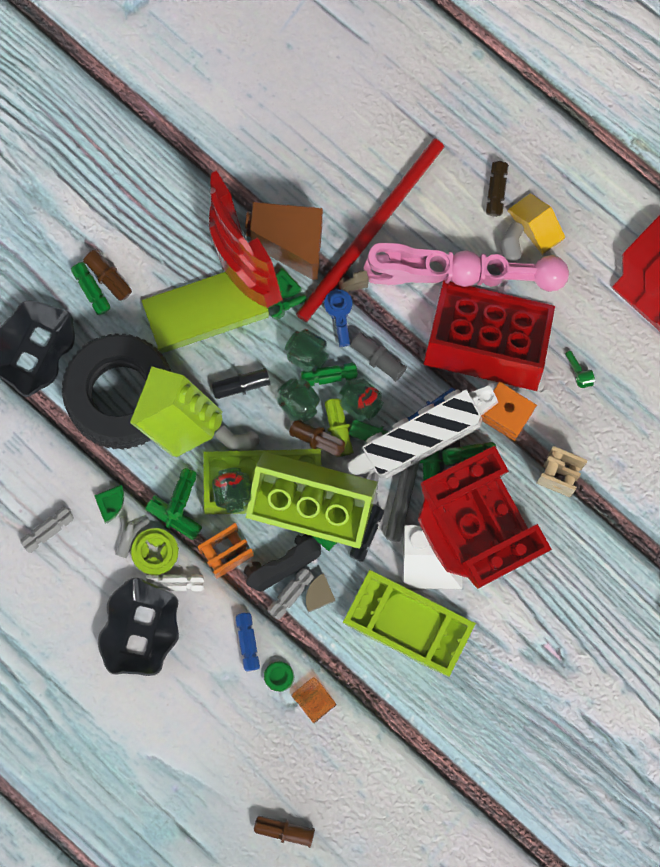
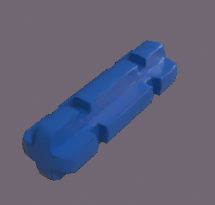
M250 613L237 614L235 618L237 628L240 629L238 636L241 654L244 655V659H242L244 670L247 672L258 670L260 664L259 658L256 656L258 652L254 629H251V625H253L252 616Z

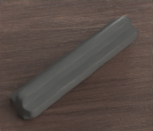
M419 462L400 473L385 536L387 540L393 542L401 540Z

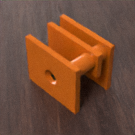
M499 382L493 391L498 403L481 415L482 421L515 441L537 405Z
M236 523L197 546L200 554L204 553L207 558L208 566H212L216 579L254 556L253 550L251 548L247 549L246 539L242 540L237 533L238 527ZM228 538L233 546L217 555L213 547ZM238 553L239 556L223 565L221 560L224 558L228 560Z

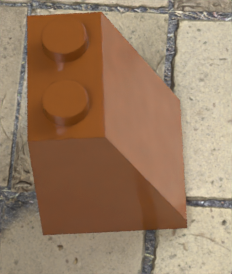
M253 202L252 212L247 211L246 237H251V241L258 237L270 257L312 280H318L323 208Z

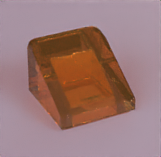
M315 677L311 678L291 695L313 724L337 705Z

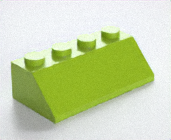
M151 367L130 423L173 457H179L213 438L215 430H218L221 426L223 411L184 375Z
M264 451L255 468L245 518L360 549L378 482Z

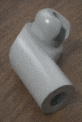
M518 222L511 223L501 241V251L508 263L519 262L522 254L519 238L524 231V227Z
M222 426L214 435L230 451H252L260 441L255 432L251 431L247 434L234 435L226 426Z

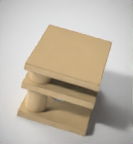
M553 446L543 465L546 468L545 472L540 475L536 484L571 497L577 488L573 485L581 475L579 471L583 469L588 460ZM558 473L565 476L564 480L561 481L554 478L555 474Z

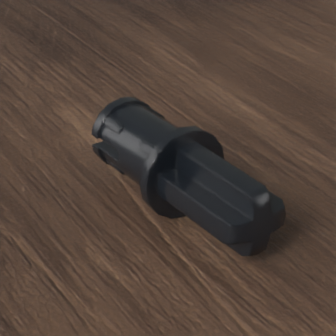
M265 367L261 370L242 375L238 372V376L213 382L212 391L214 397L220 399L239 393L246 395V391L271 384Z

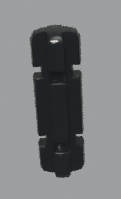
M376 505L372 506L360 549L352 547L350 551V557L354 560L361 562L365 560L368 552L366 549L367 547L370 548L379 526L377 523L381 521L384 514L382 508Z

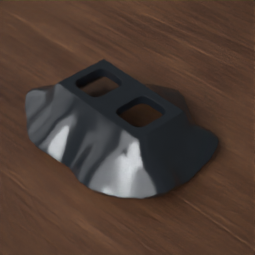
M28 300L22 302L14 313L0 326V378L14 387L22 396L29 397L49 386L57 378L59 359L72 349L75 342L71 313L38 301ZM36 328H41L51 333V338L45 347L30 341ZM23 353L38 359V363L32 372H27L17 367V362Z
M131 578L109 597L107 602L108 621L98 636L99 652L104 666L109 673L115 675L138 674L153 676L162 670L167 654L179 639L176 616L179 603L173 593L148 583L143 579ZM141 606L155 610V617L151 626L135 623L134 618L138 607ZM135 635L148 640L146 651L143 655L127 651L130 636Z

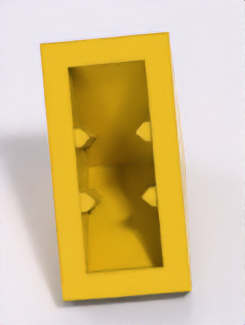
M530 193L508 209L513 219L522 224L524 233L542 255L565 239V235L552 207Z

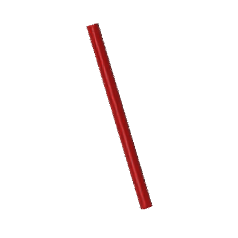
M435 138L431 141L296 312L298 318L306 323L324 302L326 295L335 288L445 148L442 142Z

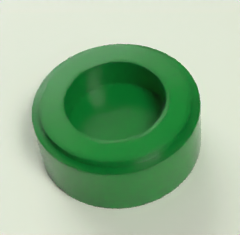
M273 662L264 672V681L273 691H286L294 682V671L284 662Z

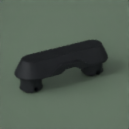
M298 534L294 540V543L297 545L288 550L282 558L272 560L261 566L260 562L255 561L251 562L252 567L247 565L244 569V574L247 576L246 584L260 592L268 589L316 560L321 555V544L311 535L303 534V536H300Z

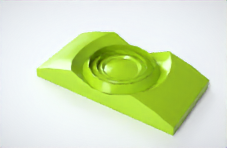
M370 569L343 620V624L366 637L447 677H450L476 624Z

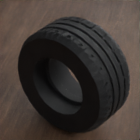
M119 333L100 336L101 338H95L94 341L87 342V345L84 344L82 349H79L76 352L77 354L73 355L72 360L69 361L68 367L65 369L66 372L63 375L64 380H62L64 406L75 427L93 443L109 449L110 447L112 449L138 447V445H143L145 442L151 441V439L130 423L134 412L121 417L103 414L93 402L92 388L96 380L103 373L113 368L127 367L134 369L142 375L145 382L151 367L172 371L163 354L156 347H153V344L140 339V337H134L130 334L119 335Z

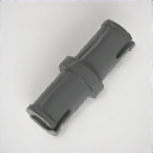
M362 332L354 338L350 345L352 349H355L370 361L369 365L373 368L377 366L395 382L400 379L407 369V366L387 353V348L384 346L379 347Z

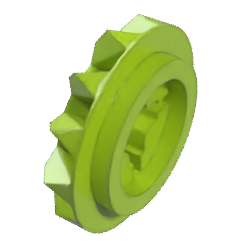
M151 528L141 532L135 538L131 548V556L136 567L145 574L161 575L170 571L177 562L179 548L175 538L169 532L160 528ZM148 542L156 548L166 544L160 551L161 558L163 559L162 562L159 559L157 560L156 557L148 558L145 561L150 554Z

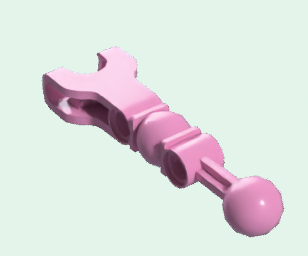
M397 243L375 244L370 249L368 259L363 270L367 271L369 282L385 285H398L410 282L439 283L445 280V283H449L451 280L456 285L462 287L472 286L475 283L477 285L484 283L492 287L499 285L504 279L535 281L540 289L552 292L563 288L569 278L567 264L561 258L553 255L541 258L536 264L508 263L506 258L499 254H491L486 257V254H481L479 257L474 252L465 250L453 255V252L446 254L439 250L415 249ZM378 252L386 253L385 255H376ZM430 263H440L443 267V271H433L430 268ZM494 265L498 267L500 275L490 274L487 266ZM371 269H372L373 271H375V272H379V273H383V274H382V275H375L374 273H372Z

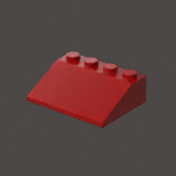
M443 280L424 365L537 391L544 371L555 306L472 286L462 287L451 281L445 283V280Z

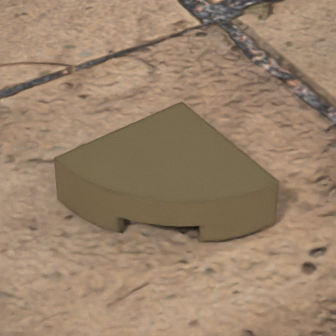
M365 270L353 273V278H342L338 282L339 290L349 292L368 288L369 278Z
M324 573L314 579L306 594L308 613L335 602Z

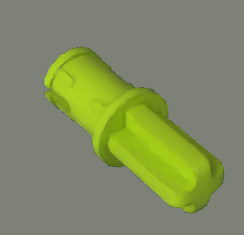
M338 398L325 401L330 426L327 431L331 435L345 441L344 452L336 457L351 455L354 451L348 431L350 424H346L341 400Z

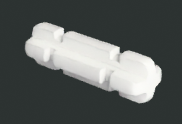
M187 574L163 575V577L148 575L146 577V582L168 591H187V589L202 591L204 589V577L201 574H191V577H187Z

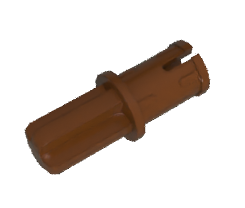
M97 249L92 250L84 257L83 262L99 278L98 282L100 284H104L119 301L128 298L132 293L131 288L117 274V268L115 266L111 267Z
M299 419L294 420L290 427V436L310 444L312 449L319 448L334 456H340L345 450V441L325 432L323 427L316 428Z
M258 816L254 825V832L256 834L280 839L281 843L288 841L311 848L315 832L314 828L291 824L288 819H286V822L263 816Z

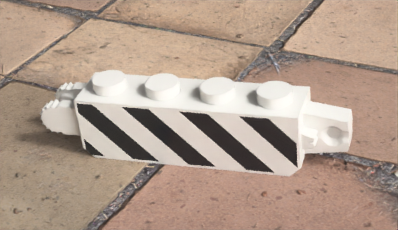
M490 386L470 393L467 390L462 392L455 390L444 397L445 401L437 406L430 404L419 410V416L409 421L408 418H405L392 426V431L384 435L380 432L366 440L367 444L362 447L365 453L356 457L355 460L352 459L348 465L349 473L362 478L374 472L382 478L388 479L479 429L482 423L481 415L498 403L496 395Z

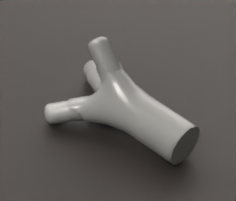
M125 517L120 518L122 536L115 555L127 558L134 538L144 526L150 523L148 518L140 521L135 526L132 522L127 523Z

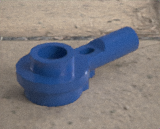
M336 289L326 295L324 307L326 312L332 316V319H335L339 347H347L351 344L346 317L352 309L353 301L346 291Z

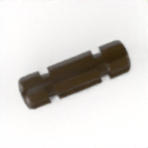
M503 161L493 162L491 167L493 177L490 176L487 198L490 202H487L486 214L493 217L503 214L504 204L501 201L505 199L507 178L504 176L508 175L509 167L508 163Z

